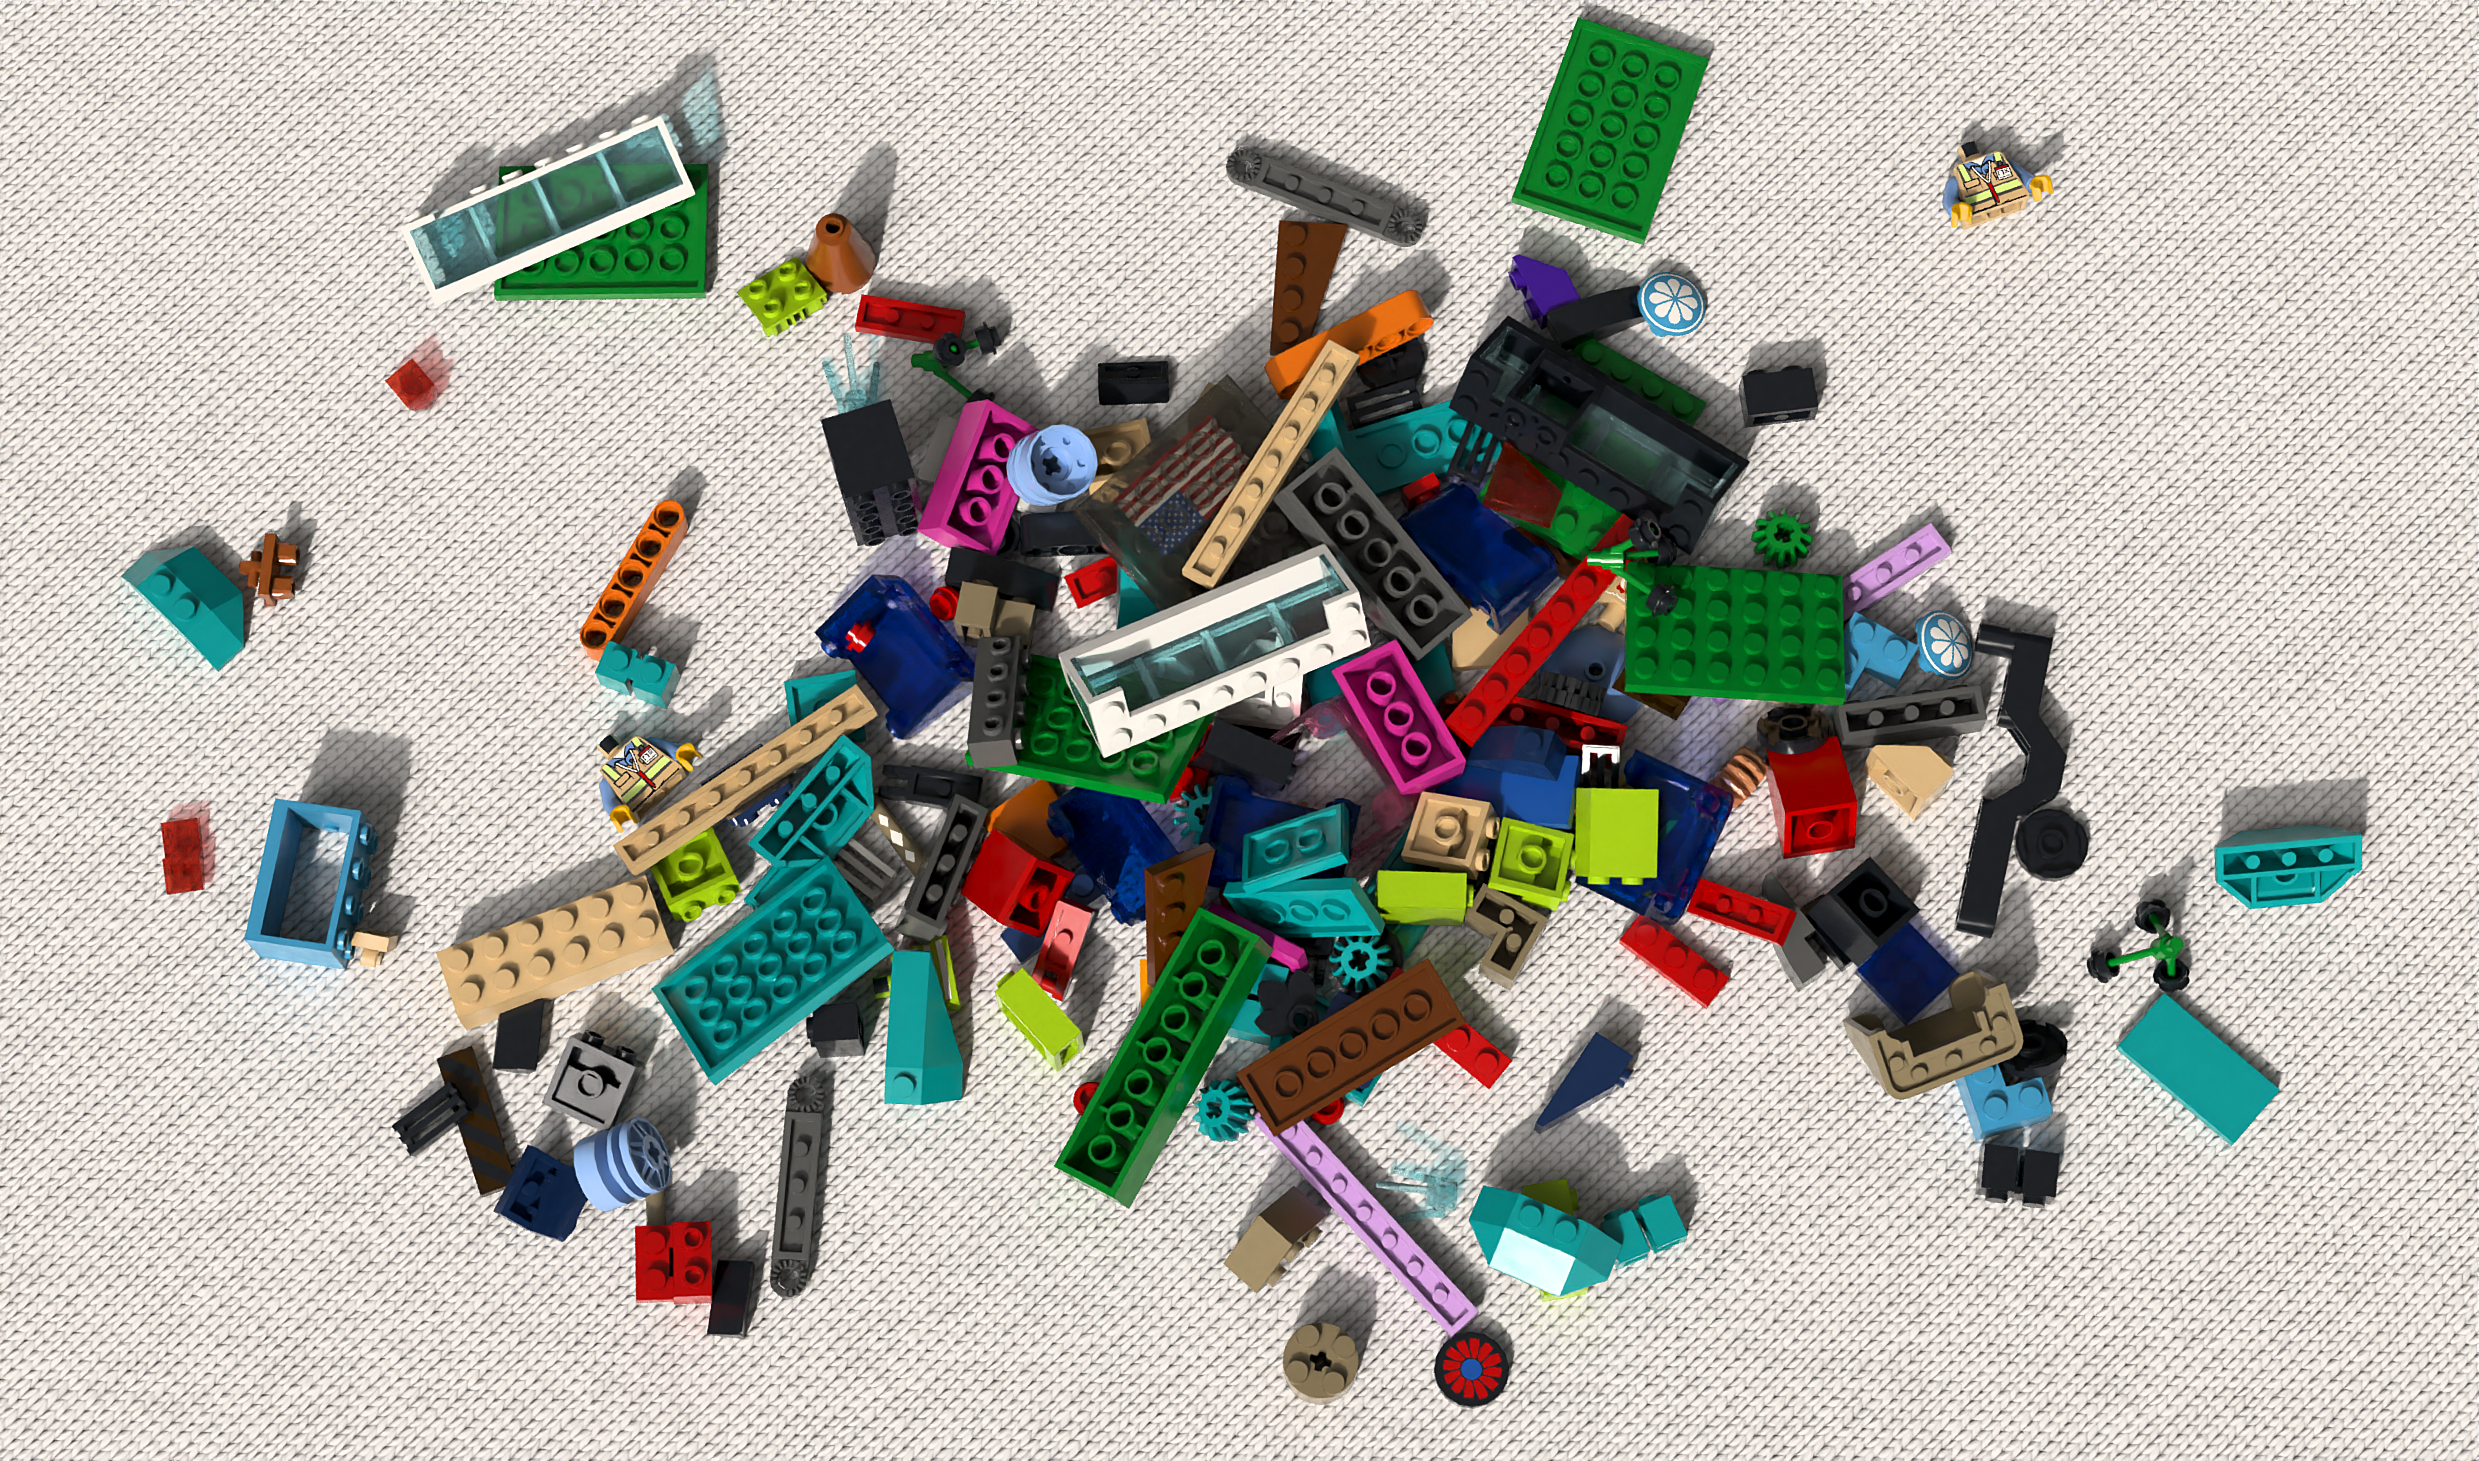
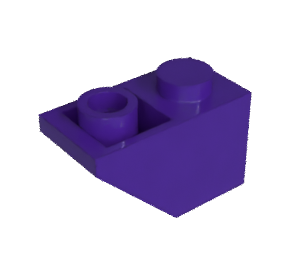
M1520 254L1512 258L1511 271L1508 272L1511 284L1516 291L1521 290L1526 299L1524 301L1526 313L1531 321L1536 319L1541 330L1546 328L1545 319L1547 312L1581 300L1566 270Z

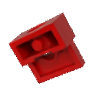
M711 1221L635 1226L636 1303L674 1302V1305L711 1303ZM669 1250H673L674 1276H670Z

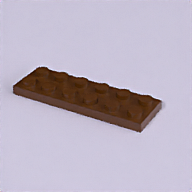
M1428 958L1236 1072L1275 1137L1467 1022Z

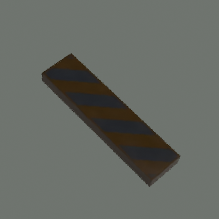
M470 1046L439 1057L437 1062L444 1084L446 1085L449 1082L455 1083L473 1112L472 1115L458 1124L480 1195L486 1197L503 1191L514 1171L475 1051ZM458 1105L453 1108L454 1113L460 1109Z

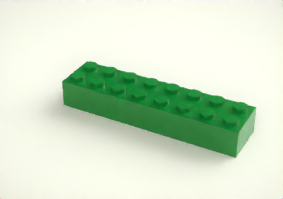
M1201 907L1198 908L1054 1165L1055 1168L1069 1178L1128 1209L1131 1207L1274 949L1260 936Z

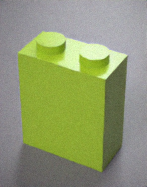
M1576 788L1575 851L1577 858L1575 862V876L1588 877V884H1610V877H1622L1621 884L1643 885L1644 878H1657L1659 790Z
M1378 870L1374 907L1385 924L1462 926L1464 916L1469 907H1473V885L1467 884V873Z

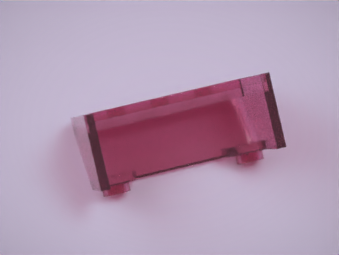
M1341 692L1312 706L1272 735L1269 741L1283 746L1305 729L1314 737L1325 740L1333 738L1344 730L1387 788L1377 794L1372 803L1373 817L1381 828L1353 848L1350 859L1355 863L1413 820L1422 792L1401 795L1346 696Z

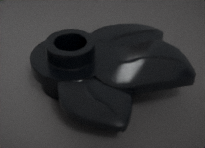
M1297 969L1291 976L1287 986L1275 981L1259 982L1257 989L1258 1000L1265 1011L1254 1020V1023L1265 1035L1280 1037L1288 1034L1295 1038L1319 1023L1318 1013L1313 1007L1317 991L1315 985L1305 972ZM1296 1014H1300L1305 1018V1025L1303 1027L1295 1025L1294 1017Z

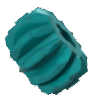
M1196 784L1194 785L1196 798L1193 799L1188 792L1183 791L1181 796L1188 802L1187 806L1179 803L1174 804V809L1185 812V816L1176 817L1173 821L1175 825L1187 822L1188 825L1180 832L1183 838L1195 830L1192 840L1193 844L1198 845L1201 841L1202 833H1205L1207 843L1213 845V831H1216L1221 838L1227 836V833L1219 827L1221 823L1228 826L1234 825V820L1223 817V813L1232 812L1235 808L1232 804L1221 807L1220 804L1228 797L1226 792L1220 793L1213 799L1215 785L1210 784L1207 788L1206 796H1203L1201 786ZM1208 804V811L1213 813V818L1211 821L1205 820V825H1200L1199 818L1194 815L1197 807L1202 809L1201 805Z
M1380 935L1372 936L1368 943V936H1358V942L1354 936H1345L1349 944L1347 947L1343 943L1336 941L1334 947L1342 951V955H1331L1329 960L1330 962L1341 963L1342 965L1332 971L1334 977L1347 974L1341 984L1344 988H1348L1355 979L1356 992H1363L1365 980L1368 986L1375 990L1378 988L1377 982L1374 979L1375 975L1385 981L1389 978L1388 974L1381 971L1380 968L1381 965L1393 966V960L1381 959V956L1388 953L1391 948L1389 945H1383L1376 949L1381 940ZM1361 951V954H1368L1370 957L1365 962L1367 968L1363 971L1361 967L1356 966L1354 968L1353 962L1357 960L1356 953Z
M1227 1079L1211 1081L1209 1089H1199L1202 1099L1201 1101L1193 1102L1199 1108V1112L1192 1117L1196 1122L1200 1123L1198 1131L1203 1135L1209 1136L1211 1140L1220 1143L1226 1140L1230 1142L1238 1141L1239 1133H1249L1247 1122L1256 1119L1250 1113V1109L1255 1104L1252 1099L1248 1098L1249 1094L1244 1086L1238 1084L1237 1081Z

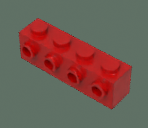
M1518 696L1511 701L1490 726L1523 725L1555 731L1568 748L1566 755L1579 756L1581 759H1583L1584 741H1591L1593 744H1598V741L1612 745L1613 742H1619L1621 753L1628 727L1611 718H1597L1572 708L1563 709L1552 706L1545 701L1538 699L1529 700ZM1591 753L1590 765L1597 766L1598 753ZM1605 753V769L1611 770L1612 754Z

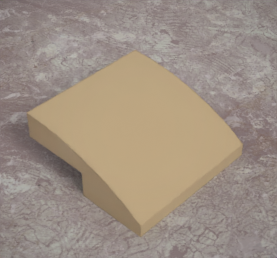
M1503 597L1462 598L1461 600L1472 612L1473 616L1453 631L1452 668L1457 672L1490 669L1530 623V601L1528 599Z

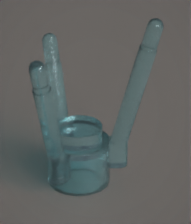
M849 334L844 335L850 391L845 393V399L842 397L828 361L822 362L826 378L838 406L839 414L877 403L880 363L874 362L869 396H866L865 390H858L853 348Z
M1392 1166L1390 1168L1391 1173L1427 1183L1426 1186L1386 1181L1375 1182L1377 1188L1425 1194V1206H1432V1209L1392 1216L1397 1223L1431 1217L1445 1218V1211L1456 1210L1457 1182L1447 1181V1177H1435Z

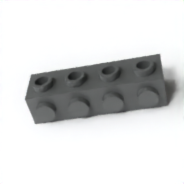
M1021 635L978 638L967 745L975 769L1018 765L1019 750L1025 748V736L1021 725L1027 722V707L1024 697L1030 694L1029 679L1026 671L1032 669V656L1030 649H1024Z
M1955 685L1947 690L1934 692L1932 690H1920L1911 695L1899 697L1896 695H1885L1876 700L1865 702L1860 700L1846 701L1843 706L1837 705L1832 716L1834 733L1838 737L1842 752L1872 748L1876 745H1893L1981 732L1987 721L1980 685Z
M955 794L940 815L894 931L925 946L929 944L935 935L938 937L943 935L950 920V917L946 916L950 906L953 907L962 890V887L958 885L962 876L965 877L974 861V857L971 856L973 847L979 845L986 831V827L982 825L989 809L959 794Z

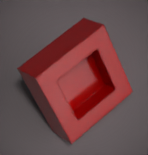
M1434 472L1402 488L1401 501L1408 512L1416 507L1419 510L1425 509L1437 500L1436 497L1439 496L1440 482Z

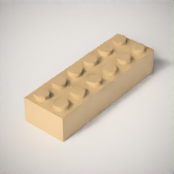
M646 875L436 952L457 1017L466 1031L495 1021L500 1013L534 1000L543 999L546 1002L675 953Z

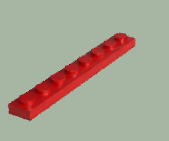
M1623 513L1591 551H1602V548H1611L1629 539L1628 528L1634 524V521ZM1632 546L1626 549V552L1638 551V549ZM1587 555L1446 719L1445 725L1470 747H1473L1616 580L1618 575L1611 573V569H1602V566H1588ZM1631 559V560H1626V565H1627L1629 562H1631L1633 559Z

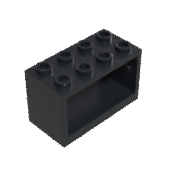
M888 399L821 419L833 469L857 546L864 544L868 547L876 546L883 543L887 537L897 534L909 536L918 532L916 530L923 515L915 475L891 400Z

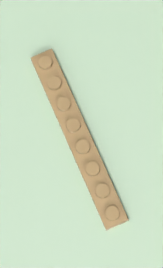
M1331 340L1327 341L1183 567V576L1209 590L1217 588L1360 362V355Z
M854 685L614 844V849L632 875L636 877L833 746L842 734L848 736L878 716L875 708L860 688Z

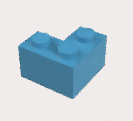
M1855 611L1844 629L1845 700H1848L1864 672L1896 689L1919 646Z
M1995 1064L1955 1080L1976 1141L2045 1122L2053 1113L2042 1077L2006 1087L1999 1065Z

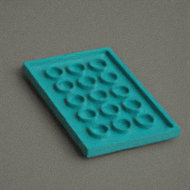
M826 856L651 989L708 1079L716 1086L895 949L829 856Z

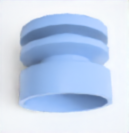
M1061 424L1048 426L1017 441L1009 452L1006 468L1008 481L1014 492L1026 503L1041 507L1061 503L1085 492L1095 479L1098 463L1096 450L1090 439L1079 429Z
M635 1117L625 1123L615 1125L610 1131L602 1130L584 1137L577 1142L574 1149V1166L582 1191L591 1204L601 1211L609 1212L628 1205L635 1198L643 1199L650 1194L659 1193L668 1188L671 1180V1163L668 1150L656 1128L645 1118Z

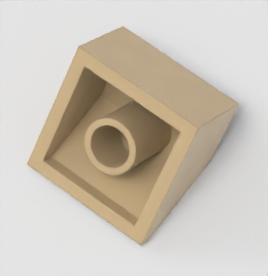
M1876 745L1870 751L1862 769L1913 820L1945 791L1955 772L1951 768L1950 760L1939 751L1934 752L1929 746Z

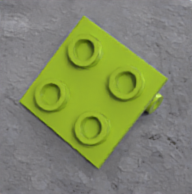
M796 256L737 291L740 298L762 324L761 328L767 337L771 335L776 337L779 333L788 329L787 319L795 326L797 323L793 315L797 314L803 321L806 318L802 310L809 316L819 309H823V304L828 302L826 292Z

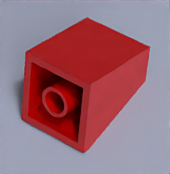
M1829 737L1823 746L1801 754H1781L1766 749L1765 763L1768 765L1766 777L1783 859L1855 848L1857 799L1838 737Z
M993 828L990 835L984 840L981 851L972 868L964 878L961 894L1000 924L1041 938L1053 915L1058 899L1066 892L1075 873L1015 836Z

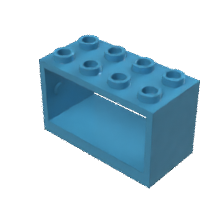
M275 798L244 938L259 957L346 970L348 959L352 960L356 951V946H351L353 931L356 924H361L364 914V904L360 903L363 889L367 890L371 881V868H368L370 855L376 854L379 843L378 833H375L376 830L362 811ZM303 827L349 834L326 944L280 937Z

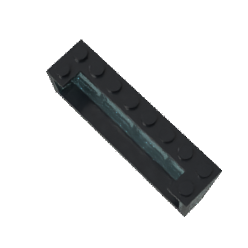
M1509 315L1470 356L1448 407L1622 514L1624 513L1633 521L1641 517L1654 520L1659 526L1661 534H1665L1667 538L1674 541L1676 547L1689 555L1693 553L1738 487L1750 463L1747 459ZM1545 348L1606 383L1596 409L1558 456L1497 420L1506 395ZM1538 384L1523 400L1564 426L1578 410L1575 406Z

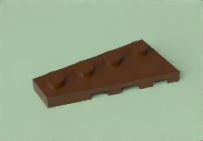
M1279 220L1270 341L1271 356H1276L1312 338L1322 303L1325 300L1333 271L1336 268L1343 242L1348 233V224Z
M1207 842L1144 869L1147 984L1152 988L1156 985L1199 907L1202 908L1215 852V849Z

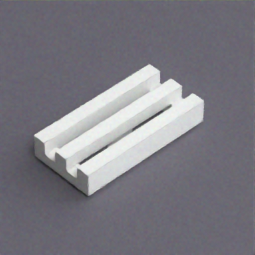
M851 838L846 845L884 874V879H880L844 849L837 855L877 887L872 891L836 861H832L846 881L874 903L897 874L856 840Z

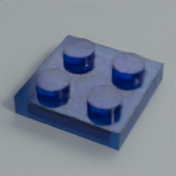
M1910 922L1855 971V974L1905 1026L1950 986L1952 980L1959 975Z

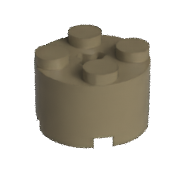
M1312 1323L1302 1326L1291 1336L1284 1349L1283 1374L1287 1385L1299 1399L1310 1404L1325 1405L1340 1399L1351 1390L1357 1377L1359 1358L1355 1342L1344 1330L1332 1324ZM1319 1356L1326 1357V1363L1331 1365L1330 1367L1324 1366L1321 1372L1316 1371L1315 1363L1311 1362V1360H1318Z

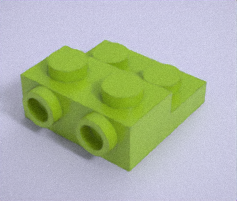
M1503 817L1487 888L1522 896L1521 903L1557 911L1560 901L1567 902L1571 888V881L1565 879L1567 869H1574L1577 858L1575 848H1572L1574 834Z
M712 826L650 867L675 922L682 919L684 921H693L700 917L703 909L714 904L720 906L727 905L735 899L737 893L742 891Z

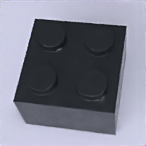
M1868 857L1832 888L1807 914L1851 961L1859 967L1898 933L1920 909L1871 857Z

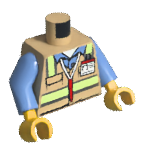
M1972 141L1957 149L1962 163L1954 167L1951 177L1945 183L1942 206L1951 217V226L1957 227L1958 220H1960L1962 229L1966 230L2024 210L2030 197L2029 193H2032L2033 199L2036 202L2042 200L2041 192L2043 191L2053 194L2052 179L2044 174L2035 176L2011 159H2006L2000 151L1982 156L1977 143Z
M613 734L606 736L600 742L597 749L608 761L600 768L603 779L599 784L603 809L610 816L618 832L622 833L624 831L621 825L627 820H632L634 824L640 822L687 778L680 764L691 772L694 767L689 763L690 760L694 757H703L691 743L681 745L674 741L649 737L644 740L636 735L623 745Z

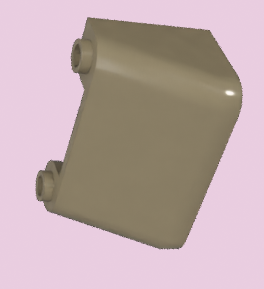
M1978 967L1961 973L1952 980L1948 990L1953 1008L1886 1033L1881 1019L1872 1013H1859L1842 1021L1849 1040L1883 1090L1895 1099H1909L2008 1060L2019 1053L2023 1045V1034L2005 982Z

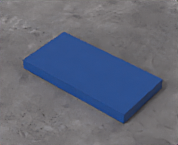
M1565 755L1558 781L1465 765L1462 776L1436 788L1435 793L1491 802L1497 817L1500 819V824L1503 817L1547 828L1571 829L1582 759L1579 756Z

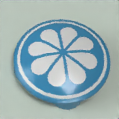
M1671 272L1654 274L1642 284L1637 292L1640 312L1650 325V330L1656 336H1682L1696 330L1704 319V298L1698 287L1682 275Z
M1941 610L1932 611L1919 618L1915 623L1920 651L1918 663L1921 669L1927 673L1934 672L1939 677L1947 680H1956L1963 677L1969 671L1973 659L1972 643L1963 624L1954 615Z

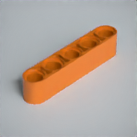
M1408 290L1274 356L1265 364L1264 370L1278 397L1281 400H1288L1292 398L1328 340L1360 355V362L1357 365L1359 366L1425 333L1432 327L1434 320L1420 293L1417 290Z
M664 500L654 507L583 624L579 633L580 641L591 659L600 661L608 641L617 644L622 642L686 536L689 528L688 520L682 506L678 502ZM668 516L679 517L678 521L672 526L662 524L663 520ZM652 545L661 547L660 551L653 556L644 554L645 550ZM633 575L643 577L642 581L635 586L626 584L627 580ZM615 605L625 606L621 614L617 616L608 615L611 607ZM597 635L607 637L606 641L599 646L590 645L591 639Z

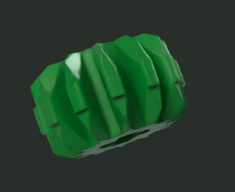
M1785 507L1781 509L1779 516L1771 509L1767 511L1766 520L1759 518L1755 524L1757 531L1752 532L1751 540L1757 543L1753 550L1755 555L1765 554L1764 565H1768L1772 560L1777 561L1776 567L1778 570L1783 568L1785 561L1792 567L1797 566L1798 557L1805 559L1809 553L1807 546H1810L1813 542V537L1806 534L1810 529L1809 522L1798 523L1801 517L1799 512L1795 513L1792 518L1788 517V511ZM1776 535H1782L1780 541L1775 539ZM1784 536L1788 538L1786 543H1782Z

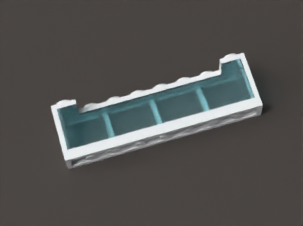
M649 113L630 122L633 128L620 134L618 128L598 136L601 143L588 148L586 142L567 149L568 157L555 161L554 156H550L534 163L536 170L526 175H523L520 169L503 176L504 184L491 189L489 183L469 191L472 198L459 203L457 198L454 197L437 205L439 209L437 213L426 216L424 210L405 217L404 220L407 225L400 227L435 306L695 195V191L662 117L654 119L652 114Z
M1324 543L1061 652L1058 656L1065 680L1101 754L1105 758L1371 646L1359 591Z

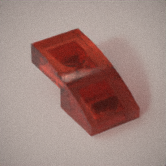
M200 818L161 823L165 858L162 861L167 895L205 890Z

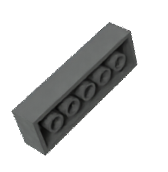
M1334 447L1273 498L1274 502L1312 548L1324 543L1359 591L1362 608L1389 642L1395 639L1398 641L1411 665L1424 657L1473 616L1468 607L1337 447ZM1337 574L1338 580L1342 583V585L1346 588V590L1349 591V589L1347 588V586L1345 585V583L1342 581V579L1340 578V576Z

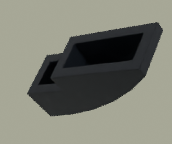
M1640 286L1603 292L1547 312L1545 325L1553 341L1561 348L1569 350L1591 339L1596 341L1603 340L1646 321L1640 312L1637 300V292Z
M957 547L951 548L945 575V585L960 591L962 581L972 583L973 580L977 579L985 580L992 583L993 587H998L1000 599L1009 600L1011 597H1019L1030 601V604L1035 605L1036 609L1053 611L1059 576L998 556Z

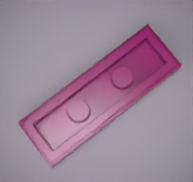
M1212 903L1207 910L1260 936L1274 949L1269 957V960L1289 968L1293 973L1297 969L1306 973L1309 969V963L1303 948L1217 903Z

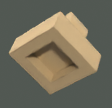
M364 927L353 931L351 946L363 948L360 965L369 967L381 965L383 952L396 949L399 934Z

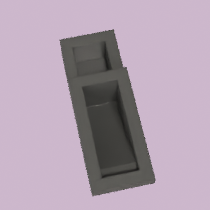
M1770 872L1765 876L1762 883V899L1792 909L1797 913L1783 947L1773 944V947L1785 973L1796 990L1800 992L1820 978L1826 966L1807 943L1812 938L1816 929L1774 874Z

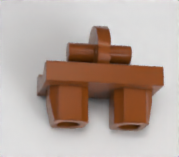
M265 533L263 556L260 551H251L250 561L239 563V572L248 576L247 586L258 587V596L264 598L265 606H276L277 599L295 598L296 579L294 576L280 575L281 566H298L301 553L300 548L297 544L280 541L276 534Z

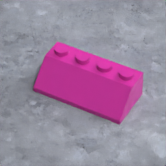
M988 399L965 403L916 531L945 547H957L996 556L1019 497L1008 481L1006 465L1009 452L1017 441L1039 431V429Z
M1396 639L1332 670V674L1401 795L1432 791L1463 775L1466 760Z

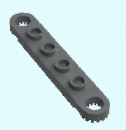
M1239 149L1228 157L1226 163L1227 176L1231 182L1238 186L1338 224H1348L1349 228L1399 247L1413 246L1422 236V221L1418 214H1414L1415 212L1413 211L1410 212L1399 208L1385 200L1271 157H1264L1251 150ZM1240 161H1248L1254 168L1249 174L1240 175V173H1236L1234 166ZM1400 222H1409L1414 226L1415 230L1414 233L1405 237V235L1401 236V234H1398L1395 231V227Z
M809 1076L794 1080L787 1092L769 1276L774 1292L785 1299H793L800 1296L806 1290L809 1279L825 1108V1091L819 1081ZM806 1086L814 1088L817 1093L814 1103L812 1102L811 1105L807 1106L801 1105L796 1101L797 1092ZM792 1269L798 1272L800 1277L799 1283L793 1289H783L778 1282L779 1276L783 1271Z

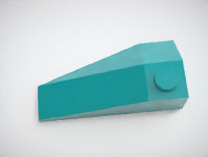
M895 949L893 951L884 1104L927 1105L962 1100L964 1061L957 1045L953 1024L946 1008L931 951Z

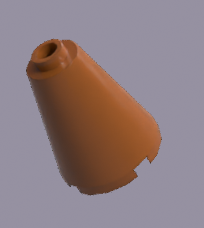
M837 213L827 214L816 225L806 255V268L825 292H839L843 295L862 289L872 278L874 272L875 252L873 246L846 217Z

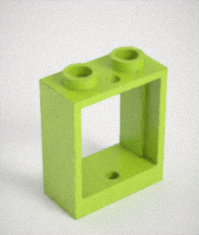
M1023 967L1016 973L1013 971L1008 972L996 984L998 989L994 991L998 1008L1056 1072L1084 1049L1082 1032Z

